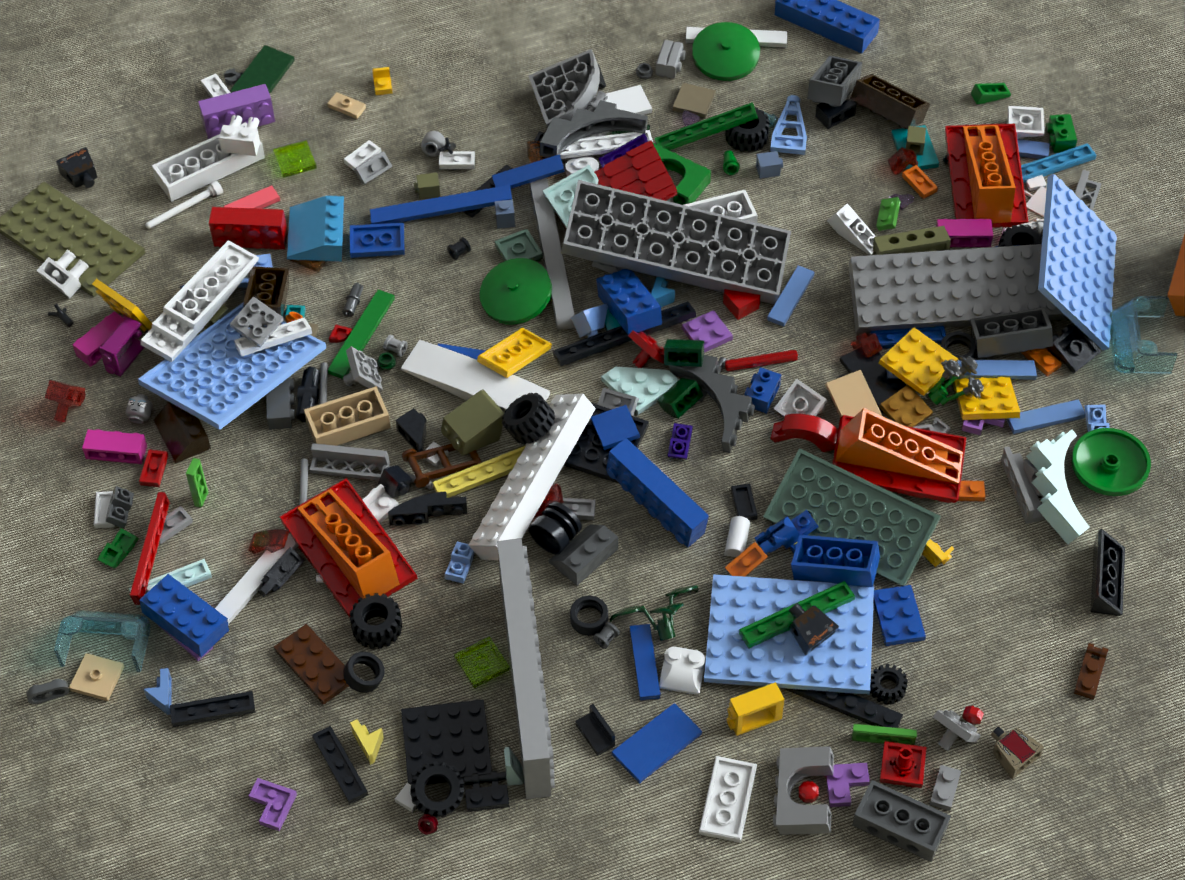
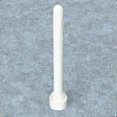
M218 181L212 182L207 190L148 221L145 224L146 228L151 229L211 195L219 196L223 193L221 185Z

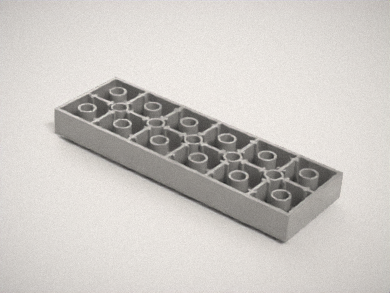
M578 180L561 253L720 292L728 289L760 294V301L775 305L780 293L791 231Z
M1042 244L853 256L848 263L856 334L913 327L971 326L970 319L1042 307H1045L1049 321L1069 320V318L1038 290Z
M522 538L497 541L500 585L526 799L551 797V788H555L554 756L548 723V709L546 708V693L543 684V670L541 669V654L539 652L536 616L534 614L527 546H522Z

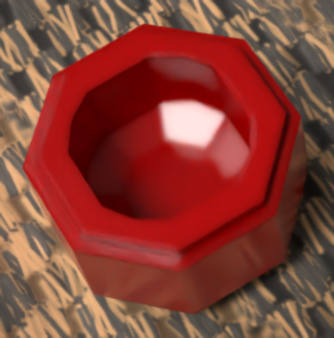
M967 706L964 709L962 718L966 722L976 725L981 723L984 713L977 707Z
M804 781L799 786L798 796L804 803H813L819 796V787L813 781Z

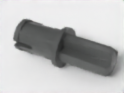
M355 283L350 294L347 295V302L342 311L345 316L352 317L354 315L355 309L360 303L359 298L363 291V285Z

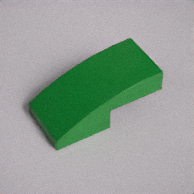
M120 528L112 543L106 544L97 560L115 569L130 553L139 538Z

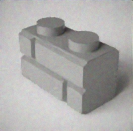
M670 40L663 41L656 62L655 74L657 76H666L674 79L677 72L680 73L682 67L681 60L684 61L686 51L683 50V43Z

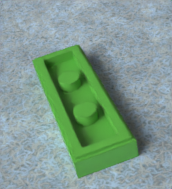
M193 458L186 472V477L194 506L201 508L209 492L200 459Z
M854 724L852 730V740L884 744V741L915 745L917 730Z

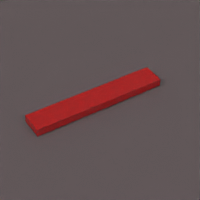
M158 492L130 592V597L135 605H140V599L146 593L170 505L165 492Z

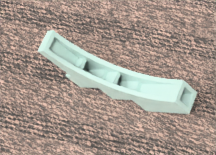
M1073 430L1067 434L1062 432L1052 441L1046 439L1043 443L1036 442L1030 447L1032 452L1026 456L1038 470L1035 474L1037 478L1031 483L1044 497L1040 500L1043 504L1037 509L1067 544H1070L1089 528L1072 501L1064 475L1066 451L1070 442L1077 436Z

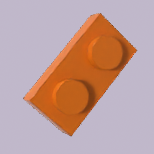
M917 165L902 172V178L922 199L937 192L938 187Z
M1046 348L1021 352L1028 360H1034L1035 366L1046 376L1061 368L1062 363Z
M961 481L958 501H985L984 481Z
M754 542L730 562L725 569L731 576L746 577L765 561L768 556Z

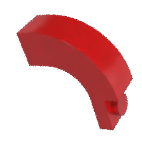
M787 414L784 421L774 423L770 439L774 443L793 438L804 439L815 444L822 452L835 450L838 429L828 421L816 416Z

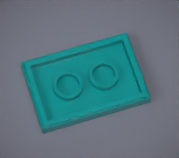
M925 125L915 126V127H923V128H926ZM901 128L891 131L904 171L915 165L921 170L939 167V161L927 128L923 155L905 153L908 129Z

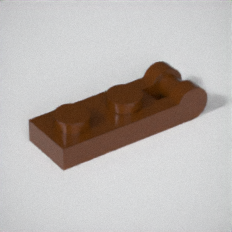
M1088 643L1074 694L1094 700L1108 648L1102 647L1101 649L1094 647L1095 644ZM1091 655L1099 656V660L1091 658Z

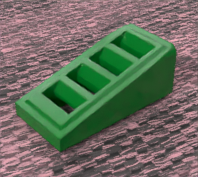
M1005 83L975 84L971 91V96L976 104H984L1008 98L1011 96V93Z

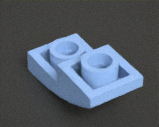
M1105 404L1085 406L1088 432L1099 428H1110L1109 423H1106Z
M456 542L451 553V561L445 572L446 580L464 584L475 553L468 546L469 544Z

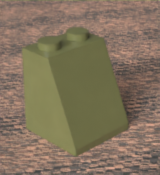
M482 389L443 417L441 432L452 443L454 449L458 450L463 456L500 440L503 427L502 417L505 413L486 391Z

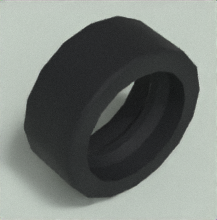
M956 331L944 336L941 341L942 348L947 350L952 344H963L969 348V352L961 356L964 358L971 356V358L975 359L976 344L970 334ZM954 355L958 358L959 361H961V356Z
M591 595L582 596L575 600L570 609V621L574 630L581 635L591 636L596 633L598 634L604 628V624L608 622V608L605 602ZM584 608H595L600 611L601 618L595 623L588 624L578 620L577 614Z
M363 651L351 656L343 670L346 684L351 689L361 693L375 690L385 675L382 661L376 655ZM355 664L369 666L375 674L374 680L365 681L360 679L354 673L353 666Z

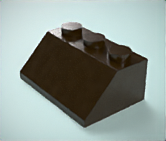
M168 402L154 419V423L175 464L211 449L208 435L199 418L173 403Z

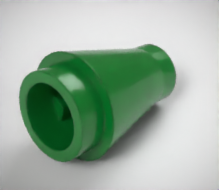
M725 151L723 154V171L727 175H735L740 169V164L732 151Z

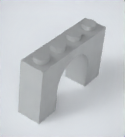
M831 747L780 748V756L776 758L779 775L775 777L778 795L774 796V805L777 807V813L773 815L774 827H777L780 835L831 833L832 813L828 804L802 805L791 799V791L799 780L808 776L833 775L834 755Z

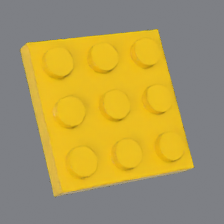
M96 278L92 283L97 289L96 293L103 298V301L113 311L140 322L141 326L139 329L143 332L152 329V322L135 304Z
M913 327L880 359L879 364L924 396L941 379L942 373L945 371L941 363L944 360L949 361L950 359L958 362V358Z
M1010 377L974 378L979 379L984 386L983 392L980 393L981 398H976L972 394H964L957 398L962 420L1020 418V409ZM956 379L953 382L955 394L968 387L969 379Z

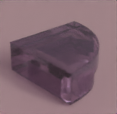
M684 110L682 121L685 127L699 122L700 116Z
M896 193L889 197H898L900 199L901 210L914 201V196L910 194L898 195Z

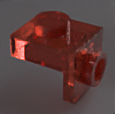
M901 147L888 159V163L892 173L898 175L909 164L912 166L918 165L915 152Z
M863 332L856 336V340L851 342L853 349L862 348L865 357H871L882 351L876 333L866 334V332Z

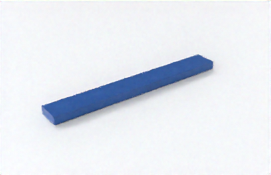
M506 185L370 209L371 224L399 223L495 206V201L512 200L511 187Z

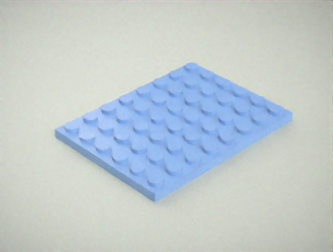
M1052 174L1047 178L1038 290L1098 347L1106 350L1109 349L1111 339L1110 328L1112 324L1111 311L1113 309L1112 297L1117 236L1061 179Z
M241 303L196 336L173 362L166 359L138 378V382L142 387L221 430L324 351L326 344L311 335H307L241 357L235 347L234 340L244 336L230 327L232 320L243 309V303Z
M713 574L704 682L762 687L776 682L779 688L870 695L874 586L848 585L855 595V600L825 613L839 628L835 634L805 655L790 630L748 649L739 635V629L837 584Z

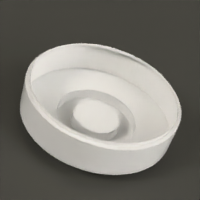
M588 156L574 157L565 165L566 175L569 176L587 165H590L595 172L599 170V163L596 159Z

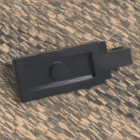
M289 547L263 576L264 578L261 581L264 585L259 589L258 593L264 597L270 590L276 592L277 589L279 590L305 560Z

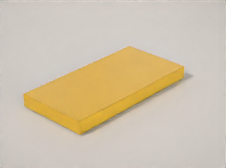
M521 328L480 354L477 362L508 378L549 351L552 343Z

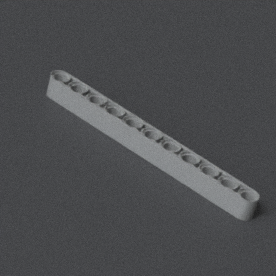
M547 178L529 183L545 270L552 283L551 301L557 331L573 329L575 326L571 317L575 315L563 255L561 253L554 210L543 193V190L549 187Z

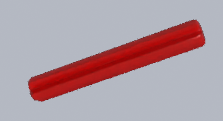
M796 350L726 360L725 369L726 371L796 361L798 354Z

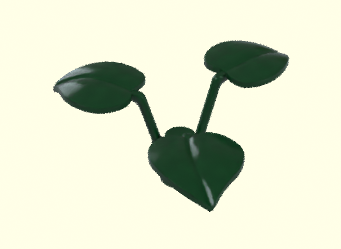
M697 585L687 586L665 594V596H669V605L650 611V614L662 613L663 618L657 620L658 624L654 622L644 606H632L622 609L611 616L610 622L620 615L642 612L652 624L653 629L658 631L660 641L674 638L676 635L673 628V615L684 604H673V599L677 595L688 591L698 593L699 588Z

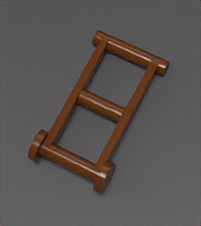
M452 443L421 452H416L415 449H408L402 453V459L405 462H409L416 477L414 480L415 486L422 488L428 485L431 479L457 473L482 463L477 451L474 450L469 453L472 461L451 466L444 452L456 450ZM437 454L444 468L423 474L417 460Z

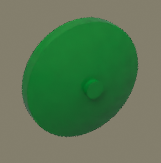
M720 22L709 25L699 32L693 42L692 56L696 67L704 75L719 81H734L747 76L755 69L759 62L760 45L756 36L748 28L737 23Z
M526 258L506 260L491 269L485 276L480 287V302L487 315L493 320L508 325L521 324L535 318L545 309L551 298L552 283L547 271L538 262Z
M1099 428L1084 434L1075 444L1071 459L1073 471L1081 483L1092 491L1107 496H1123L1137 491L1146 482L1151 469V458L1145 445L1134 435L1115 428Z

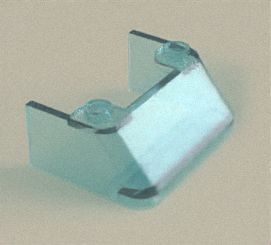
M1137 296L1110 312L1109 317L1112 321L1110 325L1111 347L1114 367L1117 371L1122 373H1172L1177 353L1158 352L1157 345L1154 342L1141 340L1138 317L1163 318L1169 301L1168 296Z
M76 611L61 621L54 652L60 667H64L72 635L78 632L123 635L126 639L135 640L131 657L136 671L141 672L151 625L148 617L140 614Z

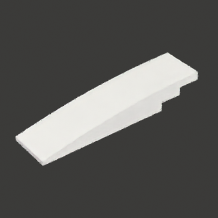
M228 240L163 307V313L152 323V329L141 339V345L166 360L173 362L221 308L259 260V257Z
M422 340L418 341L401 367L402 371L466 401L484 389L504 413L511 403L524 394L538 393L545 401L550 395L549 390L513 374L506 378L477 362L476 359Z

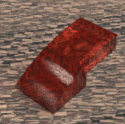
M274 529L253 534L248 550L253 554L265 549L271 553L281 550L285 547L289 531Z

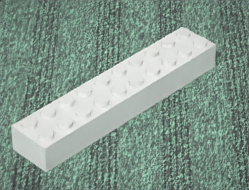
M584 394L555 395L552 399L550 407L555 413L554 424L546 435L536 442L526 444L525 449L518 457L515 466L509 473L504 485L500 488L497 497L492 502L490 509L482 519V523L468 545L481 560H499L497 541L518 539L524 536L595 411V407Z

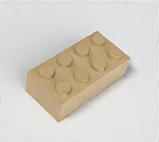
M377 386L304 409L306 423L315 444L338 446L391 428L389 414Z

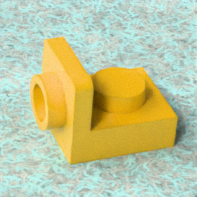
M389 67L372 69L375 94H392Z
M930 539L926 543L922 555L936 567L940 563L944 565L952 557L950 553L954 548L951 546L946 552H943L941 547Z

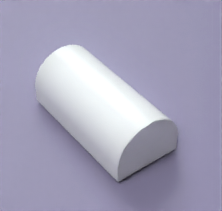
M742 516L731 518L724 556L737 557L745 551L750 528V521Z

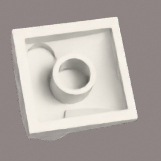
M1008 106L1007 124L1015 123L1017 139L1023 140L1024 137L1044 136L1043 108Z
M796 379L774 407V410L784 417L787 414L817 416L824 411L827 399Z
M680 647L666 649L659 688L699 695L706 656L698 650Z

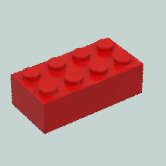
M212 207L209 227L214 247H222L229 240L241 248L285 249L288 231L284 210Z

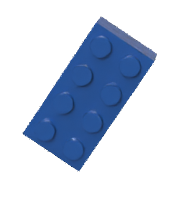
M622 269L596 279L598 297L604 304H607L608 310L628 335L632 330L638 333L662 324L661 306L632 270Z
M799 535L791 563L793 578L800 581L834 584L845 581L847 585L873 587L880 560L878 541Z
M169 574L140 599L141 611L144 615L198 654L199 657H202L229 631L227 617Z

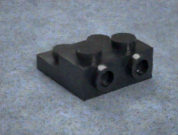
M1070 324L1061 331L1063 334L1060 337L1057 334L1053 337V346L1046 347L1059 361L1062 360L1073 374L1101 353L1096 344L1076 325L1071 327Z

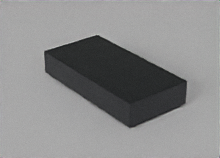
M750 483L731 486L736 515L745 517L748 520H756L758 515Z

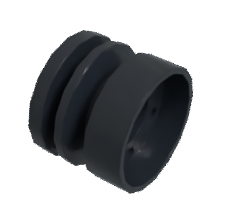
M551 502L541 513V516H538L529 526V533L542 549L557 555L569 544V540H572L580 532L582 525L579 518L568 507L559 502Z

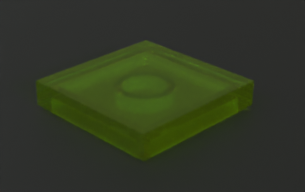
M307 140L273 149L283 178L317 169Z
M490 636L454 654L455 660L473 688L510 670V666Z

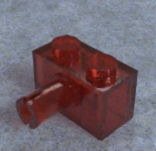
M49 380L45 398L58 403L53 420L66 423L69 407H72V405L81 406L86 397V388L67 382Z

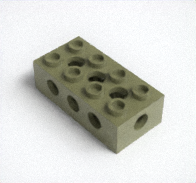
M945 226L874 237L872 255L950 250L951 239Z

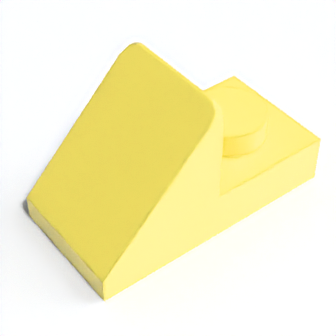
M358 719L350 722L351 730L371 765L375 762L384 738L383 731L380 728L369 734L366 726H361Z

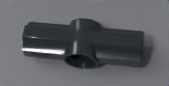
M315 367L304 369L301 386L298 387L296 419L301 422H306L304 409L313 407L315 403H318L320 370H317Z

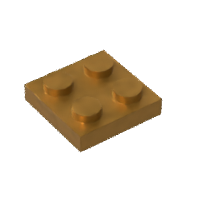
M909 385L902 388L879 406L890 420L907 427L917 426L933 414L929 406Z

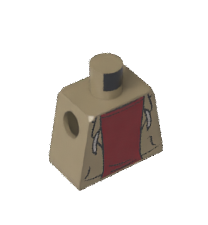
M999 726L991 733V736L997 741L993 754L1012 779L1041 757L1044 746L1019 728H1014L1009 733H1006Z

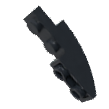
M446 491L415 497L388 511L389 525H421L429 523L428 516L440 517L442 515L459 516L467 514L466 497L447 498Z

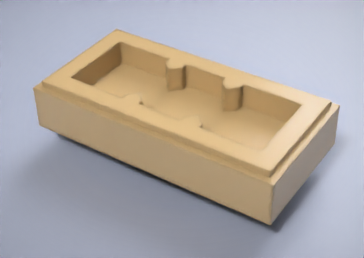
M337 92L327 103L328 108L358 119L366 109V104Z

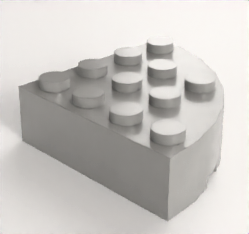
M592 49L528 75L547 127H549L554 117L571 121L577 108L586 110L588 103L592 102L595 98L600 82V71Z

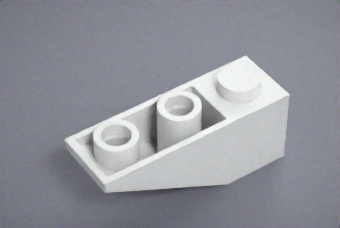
M848 203L827 220L840 236L867 254L871 255L873 253V240L876 236Z

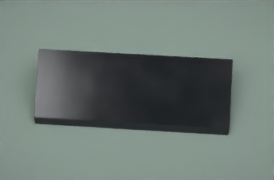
M1103 529L1098 530L1094 542L1090 612L1121 616L1123 615L1125 547Z

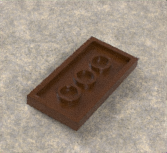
M307 624L274 646L275 652L323 705L349 687L343 677L345 665Z

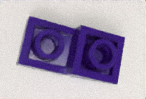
M674 423L668 457L687 460L693 426Z

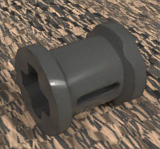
M606 622L604 628L599 634L596 633L593 639L601 648L606 649L611 640L620 635V632L614 624Z

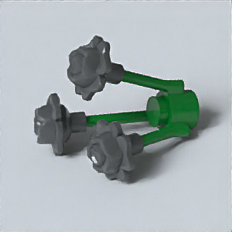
M971 356L967 358L960 357L962 367L953 359L949 361L944 360L941 363L945 371L942 373L941 379L928 393V396L936 405L940 403L945 405L947 402L964 394H972L976 398H981L980 393L983 392L984 386L979 379H974L973 377H969L968 387L963 388V391L946 397L948 395L946 388L959 376L964 375L966 372L977 374L976 368L978 364ZM950 376H953V377H952L948 382H946L943 386H940V385L944 382L945 379H948Z

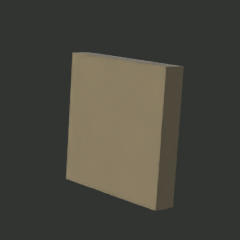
M683 83L674 102L673 111L706 119L716 90Z

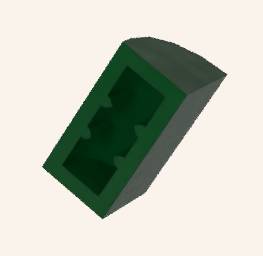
M667 339L664 346V365L702 367L704 341Z
M681 378L657 402L667 414L679 419L704 395L696 381Z

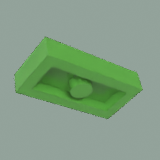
M898 197L881 200L876 225L879 231L896 228L901 203Z

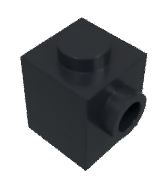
M398 465L383 470L378 485L382 484L385 491L394 498L403 496L409 491L412 478Z

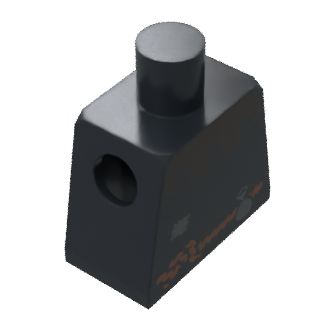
M86 147L56 161L59 173L74 187L77 188L84 185L86 188H91L95 184L94 180L97 178V173Z
M796 603L789 609V612L795 618L790 624L789 629L805 655L835 634L839 628L832 619L814 605L805 611L799 603Z

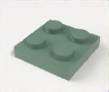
M528 229L495 241V247L504 261L515 258H526L536 261L543 258L542 251Z

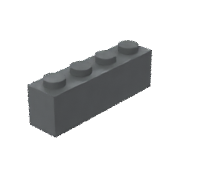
M291 376L266 394L269 430L292 428V420H295V410L292 409L291 405H295L294 394H291V390H294V379H291Z

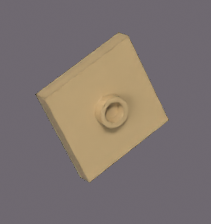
M86 653L69 689L72 692L109 701L125 666L121 662Z

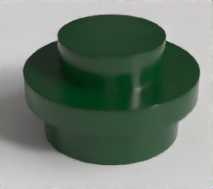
M385 352L377 359V365L382 370H390L396 365V359L391 353Z

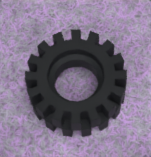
M886 664L885 668L883 665H880L879 669L875 668L870 680V693H872V697H877L878 702L881 699L884 700L883 704H887L888 701H890V704H894L895 700L898 703L906 693L908 683L906 674H902L901 668L896 670V665H893L892 668H889V664ZM884 679H890L896 683V687L894 689H885L881 686L880 682Z

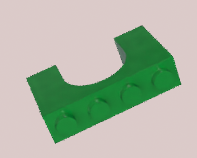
M653 143L666 169L675 171L683 177V180L676 187L677 195L673 197V202L681 205L695 202L709 185L711 170Z

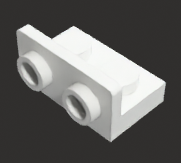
M382 484L373 488L362 499L379 524L388 517V511L399 505L396 500L385 493Z

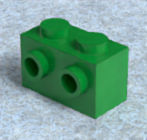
M1071 114L1050 115L1049 122L1046 123V133H1049V143L1053 148V152L1060 153L1075 148L1077 137Z

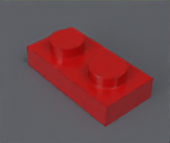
M148 450L139 480L141 486L160 487L168 460L167 451Z

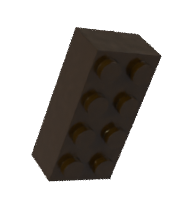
M874 74L858 79L850 97L857 105L865 106L872 113L880 114L886 120L896 122L903 129H908V126H916L922 123L930 106V103Z
M253 266L243 308L254 296L283 317L289 290V269Z

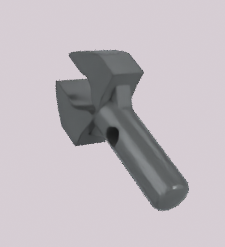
M235 68L227 70L224 73L225 82L235 85L244 72H235Z

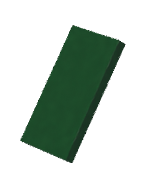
M264 45L232 87L231 93L266 84L270 94L295 61L294 56Z

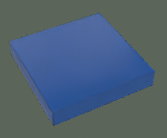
M627 405L591 417V422L604 450L615 447L625 438L629 441L640 438Z

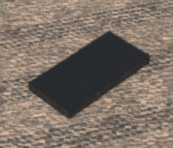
M870 342L841 356L840 362L850 374L858 370L862 371L879 407L882 402L907 385L899 378L887 377V370L879 364L883 356Z

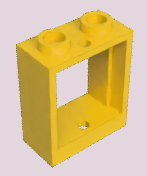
M776 682L730 699L729 708H727L728 718L726 720L730 730L733 729L736 736L782 719L785 699Z

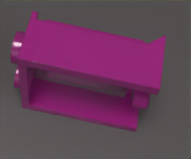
M123 315L124 321L120 323L102 347L99 346L105 370L110 374H116L120 377L145 348L141 345V341L138 340L142 335V332L138 330L141 323Z

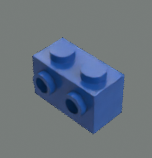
M760 367L758 373H754L751 380L752 385L750 388L747 387L744 395L752 397V404L755 405V410L767 414L780 387L781 374Z

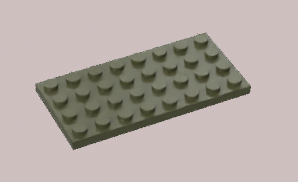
M46 182L41 183L0 217V233L43 263L48 257L58 261L66 250H69L76 256L67 266V271H70L80 259L84 261L89 267L78 278L81 283L80 288L93 297L97 295V289L92 285L96 278L108 286L145 254L143 247Z

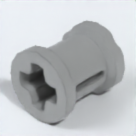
M388 335L383 349L397 353V356L402 357L406 352L408 344L406 341L395 339L393 335Z

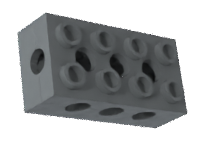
M871 780L854 814L852 826L932 862L948 828L951 816Z

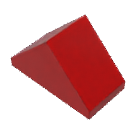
M724 289L723 304L739 320L759 309L761 295Z

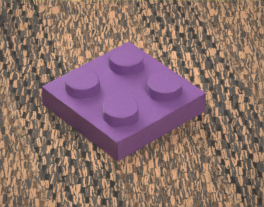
M714 310L682 324V330L690 340L704 341V353L733 340V335Z

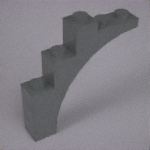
M602 100L599 101L594 112L577 108L571 121L557 117L552 119L540 141V156L549 158L559 155L572 143L597 133L629 131L644 134L647 131L648 116L617 109V104Z
M704 355L702 367L669 365L670 372L673 375L696 381L698 386L705 389L716 402L724 420L723 452L730 453L732 446H736L737 430H741L742 422L748 423L749 417L754 414L755 405L752 404V397L736 394L738 385H735V378L720 374L721 365H718L717 357Z

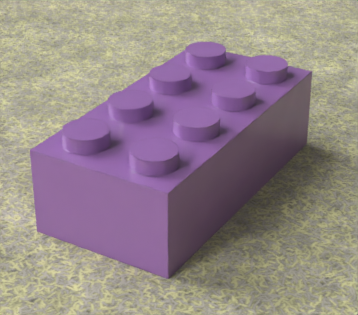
M266 84L198 101L203 126L208 139L219 135L222 126L229 125L233 115L236 117L240 116L242 123H248L250 117H253V119L254 117L258 118L260 121L258 126L275 122L272 101Z

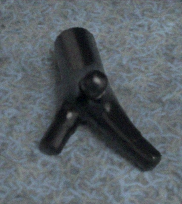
M445 138L446 144L444 147L439 148V152L448 150L450 154H453L452 149L456 148V144L450 143L449 138Z
M55 304L57 312H48V315L60 318L68 327H71L74 322L66 314L67 309L63 308L61 310L58 304Z

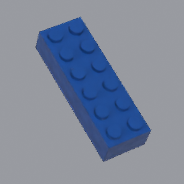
M838 0L775 1V16L861 54L878 34L879 18Z
M627 438L609 451L606 468L608 475L612 479H616L624 491L632 494L635 501L643 505L653 518H657L664 529L672 532L679 543L684 544L688 548L705 534L709 515Z

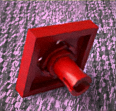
M632 330L628 336L642 348L632 363L638 368H642L650 357L664 363V348L662 346L659 347L656 344L657 341L650 335L647 336L642 331L637 333Z
M884 741L880 782L922 788L926 747Z

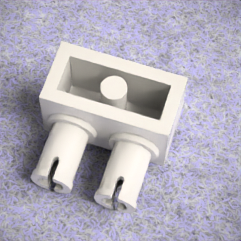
M233 115L230 124L222 126L219 135L221 151L224 153L256 156L260 145L257 129L260 122L259 119L250 117L247 127H240L242 118Z
M66 250L58 261L48 257L37 269V272L52 286L68 298H71L81 287L78 278L89 266L80 259L70 271H67V266L76 256L69 250Z

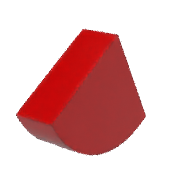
M335 325L329 336V342L339 343L345 341L353 329Z

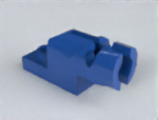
M805 510L792 520L786 516L775 525L767 528L766 532H761L757 535L755 540L764 553L767 554L775 551L782 545L786 549L798 541L799 535H808L819 526L810 513Z

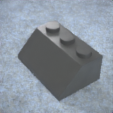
M590 524L572 539L560 554L554 555L549 560V563L578 586L618 550V536L605 525Z

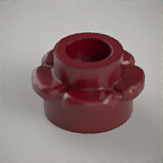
M424 814L419 818L418 829L421 833L429 835L437 831L438 820L435 817Z

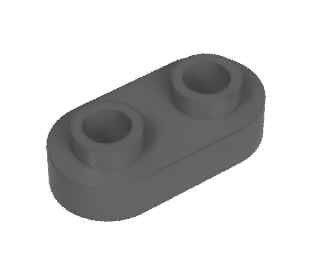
M54 679L49 683L33 685L26 692L28 702L39 704L63 697L69 693L68 683L62 679Z

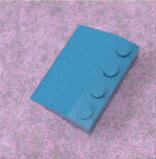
M323 196L290 207L287 259L342 262L344 196Z

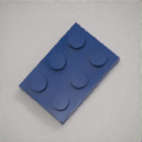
M404 223L350 226L351 258L405 255Z
M907 585L874 590L873 603L885 646L925 641L926 635L912 586Z

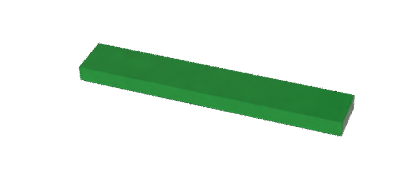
M751 102L654 139L657 145L670 151L757 119L758 116L755 106Z
M377 290L328 368V374L341 379L349 374L351 368L346 350L352 346L358 351H363L395 300L393 294Z
M843 581L798 603L805 611L814 605L825 614L855 600V595L847 583ZM795 604L739 629V635L748 649L790 630L789 626L795 618L789 612V609Z

